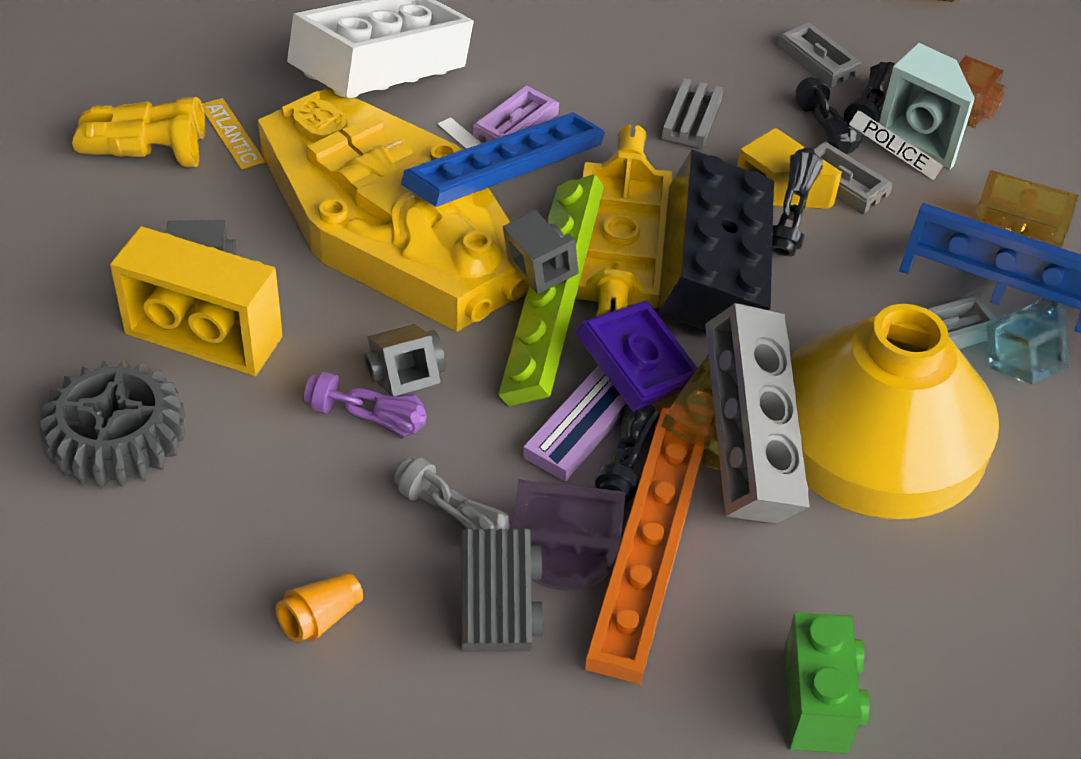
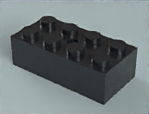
M691 149L669 186L658 314L706 330L705 324L734 303L764 310L771 309L774 180L764 177L758 172L748 171L724 162L716 156L706 155Z

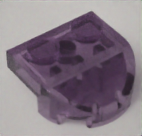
M519 479L513 527L511 529H529L530 546H541V580L532 581L552 589L580 590L591 587L603 580L614 567L619 552L626 492Z

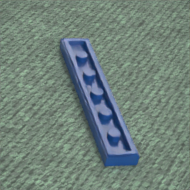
M572 112L404 170L401 185L434 207H438L600 146L605 132L603 129Z

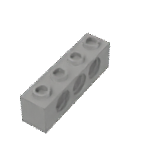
M734 303L705 324L725 516L778 524L810 507L785 314Z

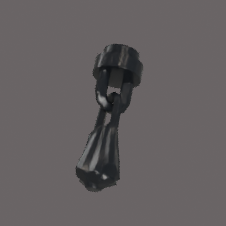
M880 62L870 67L869 81L861 94V98L852 100L844 111V120L848 124H850L858 110L878 122L880 116L878 108L885 101L895 63Z
M813 77L802 80L796 88V102L803 111H812L826 132L830 145L845 154L854 152L862 142V133L849 125L835 108L829 106L830 89L824 81ZM829 112H830L831 115L833 116V118H831V119H826V118L828 117Z
M811 148L799 149L790 156L789 181L783 202V213L778 225H773L772 252L778 255L794 256L796 250L801 249L805 235L799 231L801 217L804 213L810 189L823 168L822 159ZM793 193L800 196L798 205H791ZM787 219L793 221L792 227L785 226Z
M626 405L623 409L617 449L613 453L610 463L603 465L599 469L595 480L598 497L608 505L622 506L636 494L639 478L634 472L633 462L639 456L647 434L659 419V413L654 406L648 405L632 411ZM633 447L631 455L625 448Z

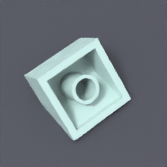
M918 43L894 65L879 124L949 170L955 164L975 99L957 60Z

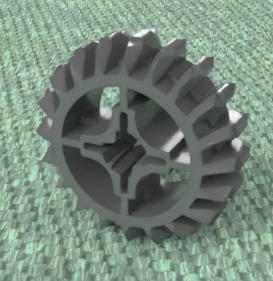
M125 359L117 367H109L103 360L100 369L93 371L82 366L80 377L64 376L63 388L50 389L49 402L42 405V420L40 421L41 427L39 430L47 456L52 460L53 464H57L58 469L62 471L64 476L74 474L81 485L94 478L95 482L102 489L109 480L117 479L124 487L127 478L134 475L145 481L147 469L151 467L163 470L164 462L166 461L165 457L176 456L178 442L184 440L185 427L183 419L185 418L183 403L180 402L178 390L174 387L173 382H167L162 371L151 373L145 363L131 369Z

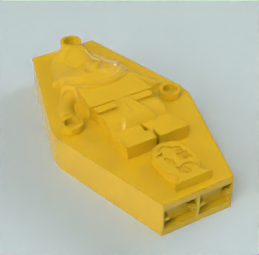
M330 87L313 92L281 107L278 111L258 119L262 155L312 254L323 264L456 332L474 322L483 320L491 312L510 301L520 299L528 291L529 284L508 261L503 226L510 223L489 188L434 207L401 185L404 170L461 151L462 149L456 144L357 98L338 96Z

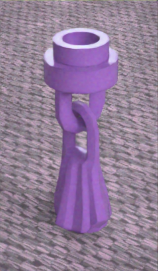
M325 371L320 375L312 374L307 382L304 402L311 404L314 411L328 414L335 400L344 402L347 411L354 416L378 423L401 438L416 434L425 426L427 419L425 405L415 394L393 397L392 395L363 388L352 389L348 394L338 392L339 376ZM358 397L375 401L373 410L370 411L357 407L363 405V401Z

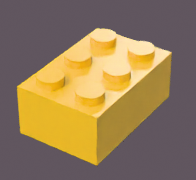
M143 226L137 230L110 263L126 335L255 377L283 337L275 267Z

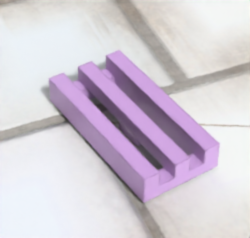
M526 85L473 125V136L478 140L486 137L487 142L552 120L558 115L559 102ZM533 100V102H532L531 104H529L527 107H525L524 109H522L525 105H527L529 102H531V101ZM510 117V120H508L506 123H504V124H503L502 126H500L498 129H495L497 126H499L501 123H503L505 120H507V119Z

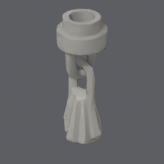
M409 457L398 467L394 476V483L399 486V493L409 500L416 501L421 498L432 506L439 507L453 516L467 529L509 530V516L506 513L472 501L456 490L450 489L443 479L436 475L435 465L424 458L414 459ZM431 484H434L438 488L430 494L427 490ZM450 497H452L462 504H460L457 508H454L448 503L450 501Z

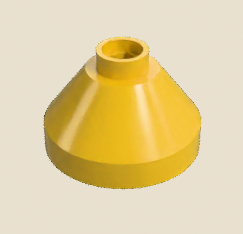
M913 304L891 305L881 310L876 316L814 337L800 346L790 356L793 381L796 388V404L799 428L802 435L806 481L808 488L814 493L839 507L855 513L885 519H911L933 515L953 507L965 499L978 485L998 438L999 421L997 408L988 387L950 339L945 323L935 313Z

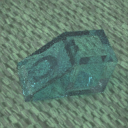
M1044 298L986 325L990 369L1033 385L1068 368L1066 307L1064 304Z

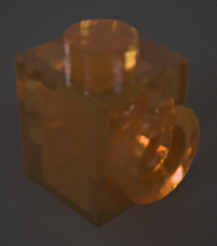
M965 55L959 66L975 97L967 126L975 128L982 117L991 120L997 112L1006 90V86L1000 84L1004 70Z

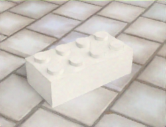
M358 0L293 13L287 62L303 71L306 77L318 80L332 88L336 95L345 98H355L359 94L368 91L386 90L389 86L395 84L416 82L422 77L434 74L443 75L447 71L465 67L474 20L437 0Z

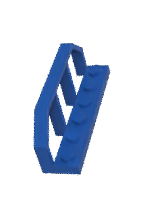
M922 203L899 272L908 274L917 256H921L996 281L997 284L990 303L999 305L1006 287L1010 286L1079 309L1080 313L1074 331L1081 333V254Z

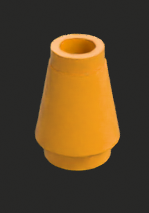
M345 572L339 576L286 591L284 599L276 604V616L282 630L293 642L300 643L304 640L313 642L363 600V591L355 576Z

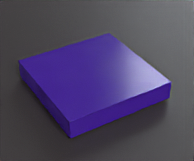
M647 301L583 321L575 330V334L632 411L690 389L704 377Z

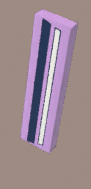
M599 365L523 448V458L564 482L570 478L623 416V409L628 405Z

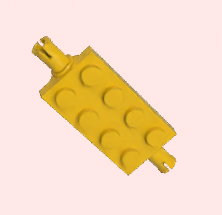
M627 124L619 130L618 149L603 164L585 162L583 178L595 174L604 185L575 299L599 302L596 317L643 301H647L652 308H658L669 186L672 183L673 171L656 170L648 162L644 154L646 132L639 125L635 126L634 137L630 136L631 124Z

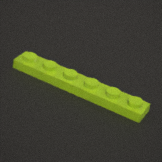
M595 174L578 180H568L562 185L557 186L547 223L549 225L556 224L564 236L571 234L575 239L579 273L539 294L529 285L498 393L500 398L509 407L547 398L551 395L604 185Z

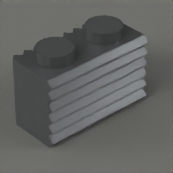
M529 529L462 530V652L530 651L532 636H542L543 633L542 601L531 602V580H541L542 576L541 546H530Z

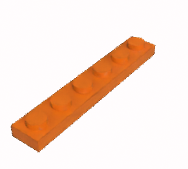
M664 407L661 409L586 657L585 670L641 685L708 439L711 418Z

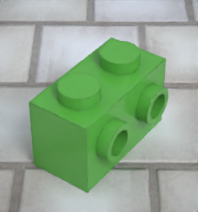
M795 612L784 647L790 750L848 754L859 725L866 726L869 718V694L867 690L859 689L858 674L862 673L864 666L862 639L854 638L852 616Z

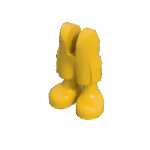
M181 97L174 102L155 106L149 101L122 104L112 107V105L92 106L91 109L80 113L72 146L80 154L145 157L151 154L152 144H161L172 148L176 160L181 166L195 168L199 164L198 140L204 139L205 136L204 109L198 97Z

